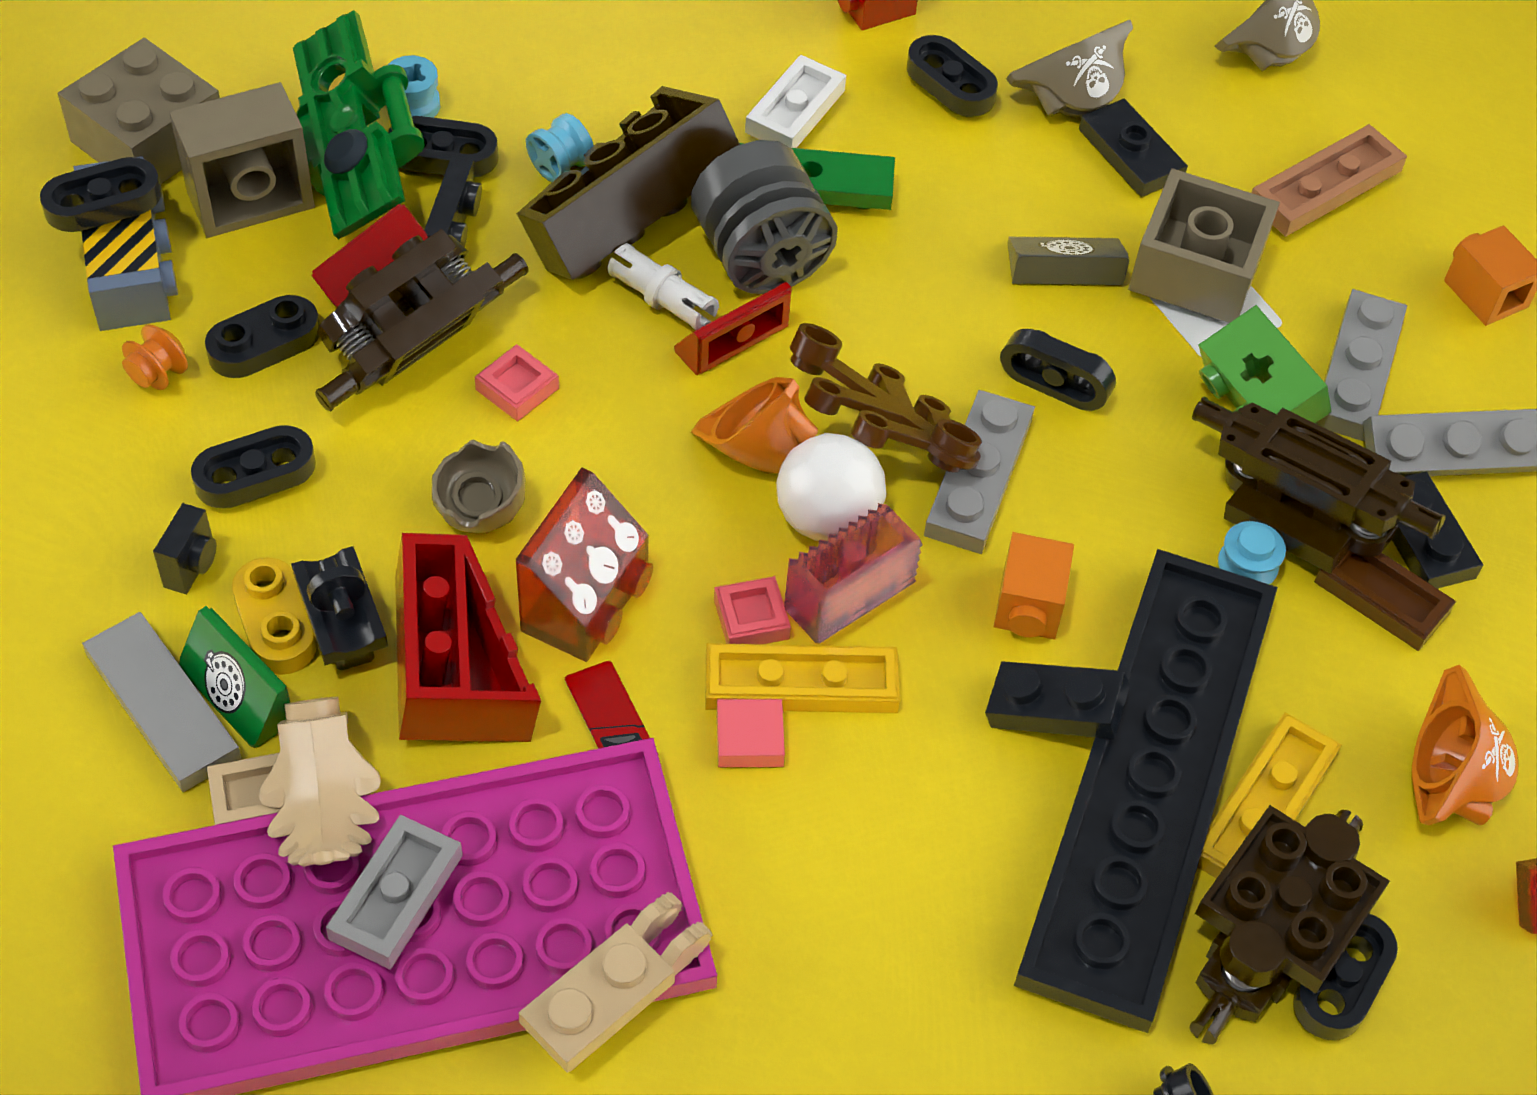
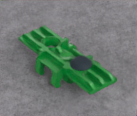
M355 10L336 18L335 22L327 27L320 28L314 35L306 40L299 41L293 47L303 94L298 97L300 106L296 115L303 129L310 180L315 190L325 196L333 235L338 239L351 234L405 201L398 169L421 153L424 148L423 135L419 129L414 127L405 91L408 87L407 73L404 68L395 64L385 65L374 71L360 15ZM345 73L339 85L328 91L334 79ZM385 105L392 128L390 133L376 121L380 118V109Z

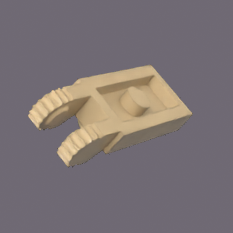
M667 892L665 895L662 894L654 903L649 904L640 912L631 926L628 923L622 926L519 1012V1023L567 1073L571 1072L675 983V975L690 964L695 957L697 958L704 948L708 946L709 941L712 940V932L702 922H697L674 938L661 956L648 944L663 929L671 925L682 910V902L672 892Z

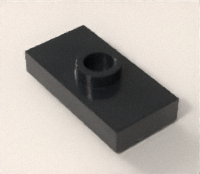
M1125 98L1081 116L1079 130L1140 197L1164 188L1172 168L1182 172L1187 171L1188 165Z

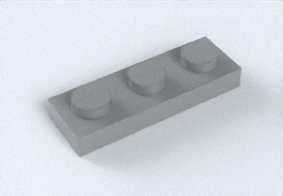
M1352 289L1324 380L1328 386L1332 412L1315 424L1332 432L1365 442L1363 421L1379 413L1407 305Z
M978 390L965 425L975 431L982 440L978 449L981 458L974 469H961L958 473L946 471L926 521L925 537L982 554L1032 422L1035 406Z
M1537 409L1373 415L1363 421L1366 448L1391 460L1389 470L1402 476L1425 471L1428 472L1429 476L1537 472Z

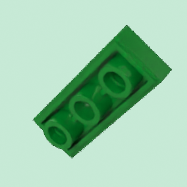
M792 148L824 204L851 206L859 209L891 210L895 157Z

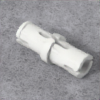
M628 243L621 245L615 253L631 263V268H627L611 257L608 264L609 275L618 278L644 294V301L657 310L666 308L675 316L691 325L695 330L711 323L710 320L694 310L695 306L700 307L714 317L716 316L719 308L718 300L682 280L681 272L671 265L660 266Z

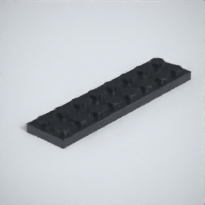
M1157 549L1118 670L1125 671L1130 688L1115 739L1095 737L1014 983L1015 987L1148 1033L1158 1006L1278 587Z

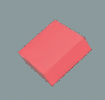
M516 344L475 376V388L518 422L559 389V375Z
M775 576L714 587V603L726 644H767L790 639L791 626Z
M717 699L718 767H784L782 699Z

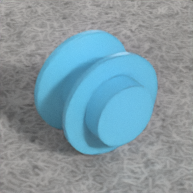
M1255 521L1241 522L1234 525L1227 532L1224 546L1219 552L1218 565L1220 569L1271 584L1276 579L1279 567L1285 558L1286 546L1280 534L1272 527Z

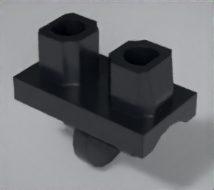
M354 546L344 548L335 555L323 560H302L291 564L293 575L324 665L335 663L337 669L346 670L371 662L374 659L373 651L388 647L386 633Z

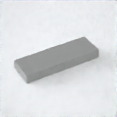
M141 612L82 643L91 663L182 792L208 779L207 766L242 759L238 745Z

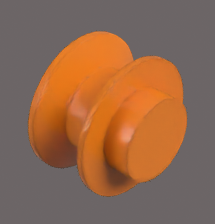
M148 324L141 330L144 341L142 345L134 341H126L122 345V352L125 357L122 365L128 376L143 388L152 386L155 389L164 390L169 385L166 374L168 370L178 374H182L187 370L186 354L180 341L171 332Z

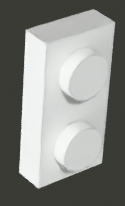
M800 55L746 116L745 133L760 140L779 141L790 148H797L845 91L846 75Z

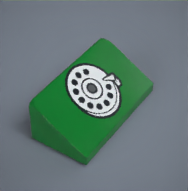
M207 606L203 607L196 615L181 653L179 665L199 692L249 746L253 748L260 747L278 734L277 724L280 721L286 720L284 704L290 703L287 686L212 607L210 609Z

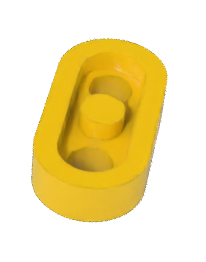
M269 557L258 558L244 564L233 578L232 591L251 650L274 674H290L303 669L314 658L317 650V641L292 568L282 560ZM272 582L270 585L265 587L257 586L261 583ZM283 630L291 631L284 637L272 636L274 633H279Z

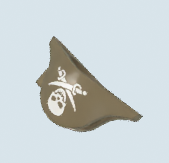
M1265 0L1249 19L1234 29L1214 47L1221 52L1231 51L1248 55L1261 71H1264L1268 66L1290 64L1309 50L1317 40L1320 31V19L1313 0Z
M1127 20L1011 72L1006 79L1013 87L1026 89L1037 94L1047 116H1053L1060 112L1065 116L1081 118L1082 115L1109 105L1119 93L1125 76L1123 48L1128 34L1133 29L1132 22Z

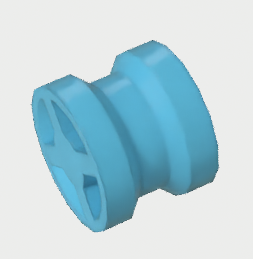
M415 55L402 56L391 61L388 65H399L407 73L408 87L405 91L411 115L434 118L440 110V97L436 89L438 86L437 68L433 62Z
M568 113L561 114L553 119L551 128L548 130L537 129L526 138V149L534 167L544 178L551 182L563 172L570 171V168L573 166H585L584 154L594 146L592 138L584 125L576 117Z

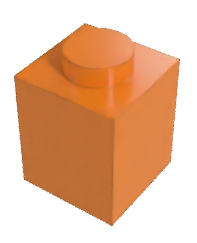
M1504 225L1481 235L1479 233L1471 234L1456 246L1453 251L1454 258L1444 282L1485 326L1530 306L1537 291V259Z
M1012 532L1003 571L994 628L1009 630L1023 637L1039 636L1055 640L1066 600L1074 544Z

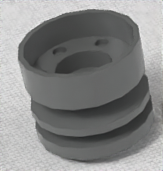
M756 140L735 146L715 158L700 174L692 189L691 208L714 246V250L734 286L747 293L764 294L785 282L793 287L818 270L827 261L836 245L838 227L826 205H824L817 190L814 189L793 149L779 141Z

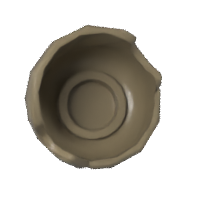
M470 440L458 452H453L445 457L432 475L433 505L445 521L458 530L480 534L498 529L510 523L524 503L526 478L523 464L510 445L503 441L498 446H491L476 440Z

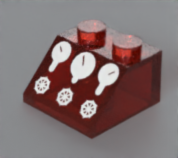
M583 467L575 475L517 556L516 572L520 631L587 662L600 642L608 644L613 639L622 620V609L631 596L638 598L643 594L651 579L653 564L648 562L649 535L592 471Z

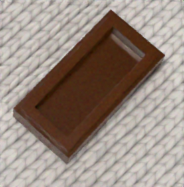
M1348 551L1331 574L1320 569L1314 581L1417 651L1423 647L1447 618L1456 603L1454 599L1383 553L1374 557H1367Z

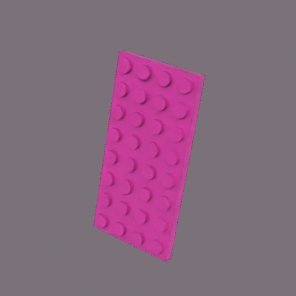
M654 738L360 796L378 811L379 820L373 824L357 825L369 833L372 841L367 845H361L362 852L358 856H350L346 861H334L325 865L313 864L305 867L299 864L293 866L288 863V857H282L278 854L279 847L288 836L271 838L267 832L270 823L278 813L113 845L141 1095H236L524 1031L526 1029L519 1023V1012L622 926L626 923L631 926L640 912L649 904L654 903L662 894L665 895L667 892H672L682 902V910L671 925L663 929L657 937L648 943L661 956L674 938L692 924L697 922L703 923ZM401 814L461 842L463 856L390 970L330 941L326 926ZM709 943L697 958L695 957L690 964L675 975V983L653 1002L717 988V972Z

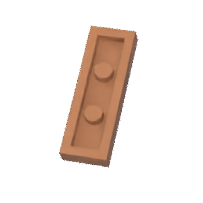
M1368 124L1252 189V193L1280 202L1273 226L1286 237L1401 172L1407 155Z

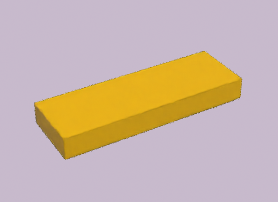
M706 643L705 710H717V699H782L783 711L898 713L900 692L897 647Z
M1284 712L1209 826L1197 867L1217 879L1269 805L1296 821L1336 758L1342 744Z

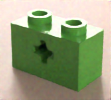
M1257 305L1198 344L1204 367L1199 370L1203 382L1216 398L1220 399L1226 395L1237 408L1234 411L1253 402L1275 414L1283 407L1313 423L1318 422L1332 412L1326 383Z

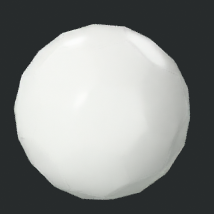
M824 433L809 438L794 447L783 461L776 482L778 504L786 521L797 532L815 541L839 543L857 537L873 525L882 511L886 498L885 473L876 455L866 445L846 435Z

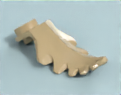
M338 697L317 698L284 704L286 720L280 721L277 724L281 750L271 772L259 790V799L263 806L272 808L282 807L268 827V836L271 838L288 836L279 847L278 854L282 857H288V863L293 866L298 864L302 867L313 864L325 865L334 861H346L350 856H358L362 852L361 845L371 843L372 838L367 831L357 825L373 824L379 820L378 811L360 796L370 794L379 789L381 782L379 772L363 758L348 739L347 712H340Z

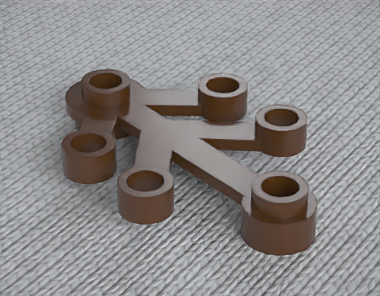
M800 324L790 345V350L793 353L790 358L792 364L801 371L811 375H822L826 371L848 387L839 386L825 378H814L804 397L805 402L811 408L826 415H836L841 405L859 410L860 412L853 424L851 434L856 440L866 446L877 449L883 448L889 438L927 450L929 452L927 455L928 459L945 471L958 473L961 469L971 470L976 468L981 458L978 449L982 440L971 428L951 420L949 417L951 410L944 402L933 396L920 395L913 407L903 385L905 377L898 370L885 364L876 363L866 379L837 359L842 348V341L835 334L815 324Z

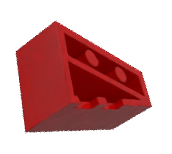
M402 533L395 576L399 740L531 742L541 698L534 683L529 684L517 658L518 647L512 634H506L494 607L496 598L468 536Z

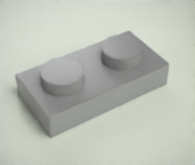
M400 814L326 926L328 939L391 970L462 858L461 842Z

